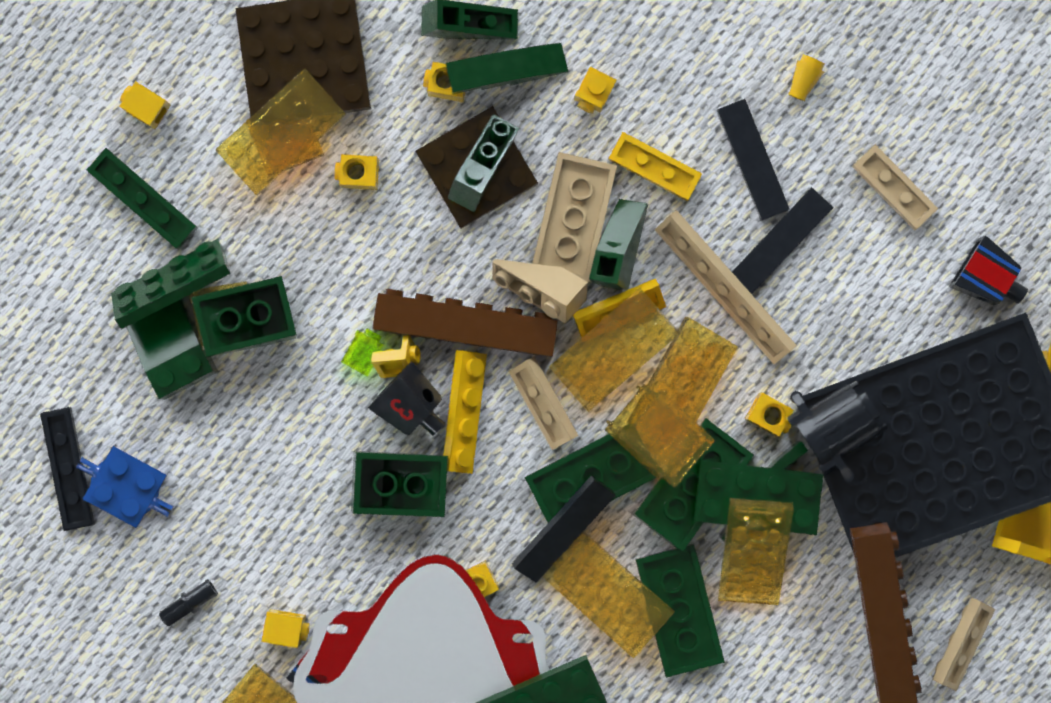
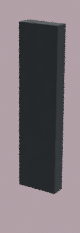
M742 99L717 109L716 112L760 221L790 210L746 100Z
M811 187L736 266L732 273L753 294L834 207Z
M66 407L40 413L63 531L95 525L91 504L83 500L88 490L85 472L76 469L78 463L81 465L83 463L80 462L82 457L72 408Z
M591 475L513 561L514 569L537 583L616 496L614 491Z

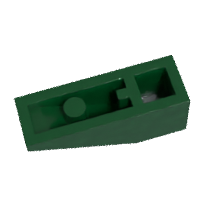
M434 0L422 6L421 36L444 39H518V9L449 0Z

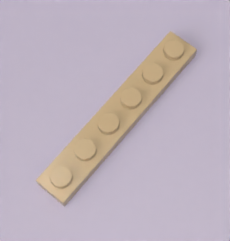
M677 210L670 214L655 229L660 237L773 364L777 363L797 346Z

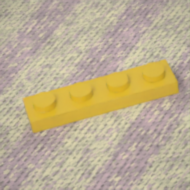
M456 350L443 453V456H448L447 471L473 474L487 354Z

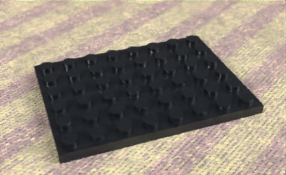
M1026 312L803 395V401L810 408L848 383L850 385L857 381L859 386L853 389L857 396L866 393L881 415L874 420L876 425L880 427L886 424L888 428L881 433L880 437L843 460L847 468L854 473L852 481H844L838 468L824 475L852 551L853 545L850 528L887 522L890 531L896 532L898 537L899 550L894 551L896 558L1051 502V372Z

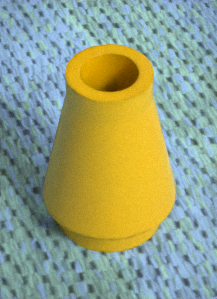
M803 54L801 60H797L788 95L805 102L807 95L824 74L822 69L825 63Z

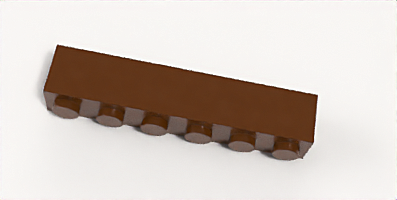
M386 289L385 294L378 293L373 330L553 357L558 320H552L546 313L535 312L534 317L522 315V309L505 307L504 312L493 311V305L477 302L475 303V308L463 306V300L445 298V303L434 302V296L416 293L415 298L403 297L404 291Z
M887 522L850 528L878 702L918 703L917 694L922 693L919 676L913 675L912 666L917 665V657L914 646L909 647L908 637H912L913 632L910 619H905L903 611L904 608H908V600L905 589L900 590L899 580L904 579L901 561L895 560L894 551L899 550L897 534L890 531Z

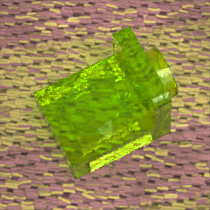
M366 328L364 333L359 330L356 331L354 334L355 338L341 362L368 377L374 367L371 363L372 352L383 351L386 345L380 343L382 336Z

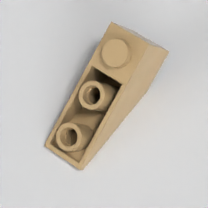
M494 259L492 262L493 280L501 288L509 289L519 295L524 302L532 303L542 309L549 317L557 318L565 324L587 300L588 282L562 267Z

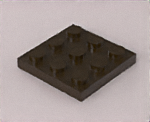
M493 106L415 151L460 229L538 185L536 178L513 141L475 212L448 199L454 178L493 114L499 117Z

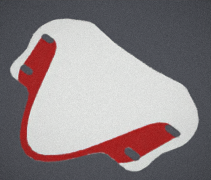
M439 554L424 556L410 563L398 574L369 609L361 612L330 610L318 616L313 628L310 649L295 673L294 696L297 703H476L549 671L545 654V632L534 621L502 619L496 616L471 576L463 566L453 559ZM329 624L346 625L348 630L344 634L328 633L326 627ZM531 634L533 641L531 643H517L513 641V635ZM308 675H324L327 677V682L325 684H310L306 681V677Z

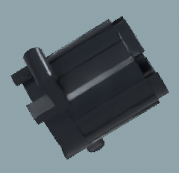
M857 381L850 385L848 383L810 408L803 401L802 394L799 391H794L790 399L799 410L787 417L788 421L792 426L796 425L821 462L822 465L819 468L824 475L838 468L844 481H852L854 473L847 468L843 460L880 437L881 433L888 429L886 424L880 427L876 425L874 420L881 415L866 393L857 396L853 390L859 386Z

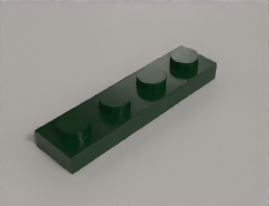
M105 148L86 169L87 172L176 249L179 250L198 228L109 149Z

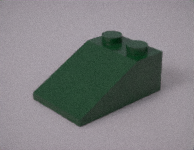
M282 276L191 297L206 357L296 339L297 334Z
M181 299L127 326L145 374L158 399L166 400L219 372L212 358L206 357L202 339Z
M354 451L351 512L353 514L445 517L448 456Z

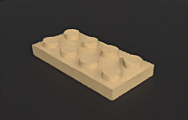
M558 152L532 264L562 267L590 283L591 268L595 251L600 241L617 165Z

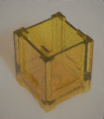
M643 384L642 387L637 385V394L613 421H606L608 426L604 430L658 479L662 477L675 488L683 479L682 477L704 451L709 449L715 440L664 392L659 391L657 393L646 384Z

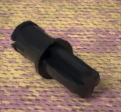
M207 579L187 594L185 592L181 593V598L161 610L159 616L166 626H171L190 612L196 613L198 607L216 597L218 592L211 581Z

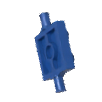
M114 446L106 459L99 465L82 457L80 462L90 468L79 463L76 469L92 476L90 487L85 493L83 500L135 528L138 527L144 515L151 509L168 517L170 512L162 509L160 506L170 511L174 507L158 498L159 489L167 475Z

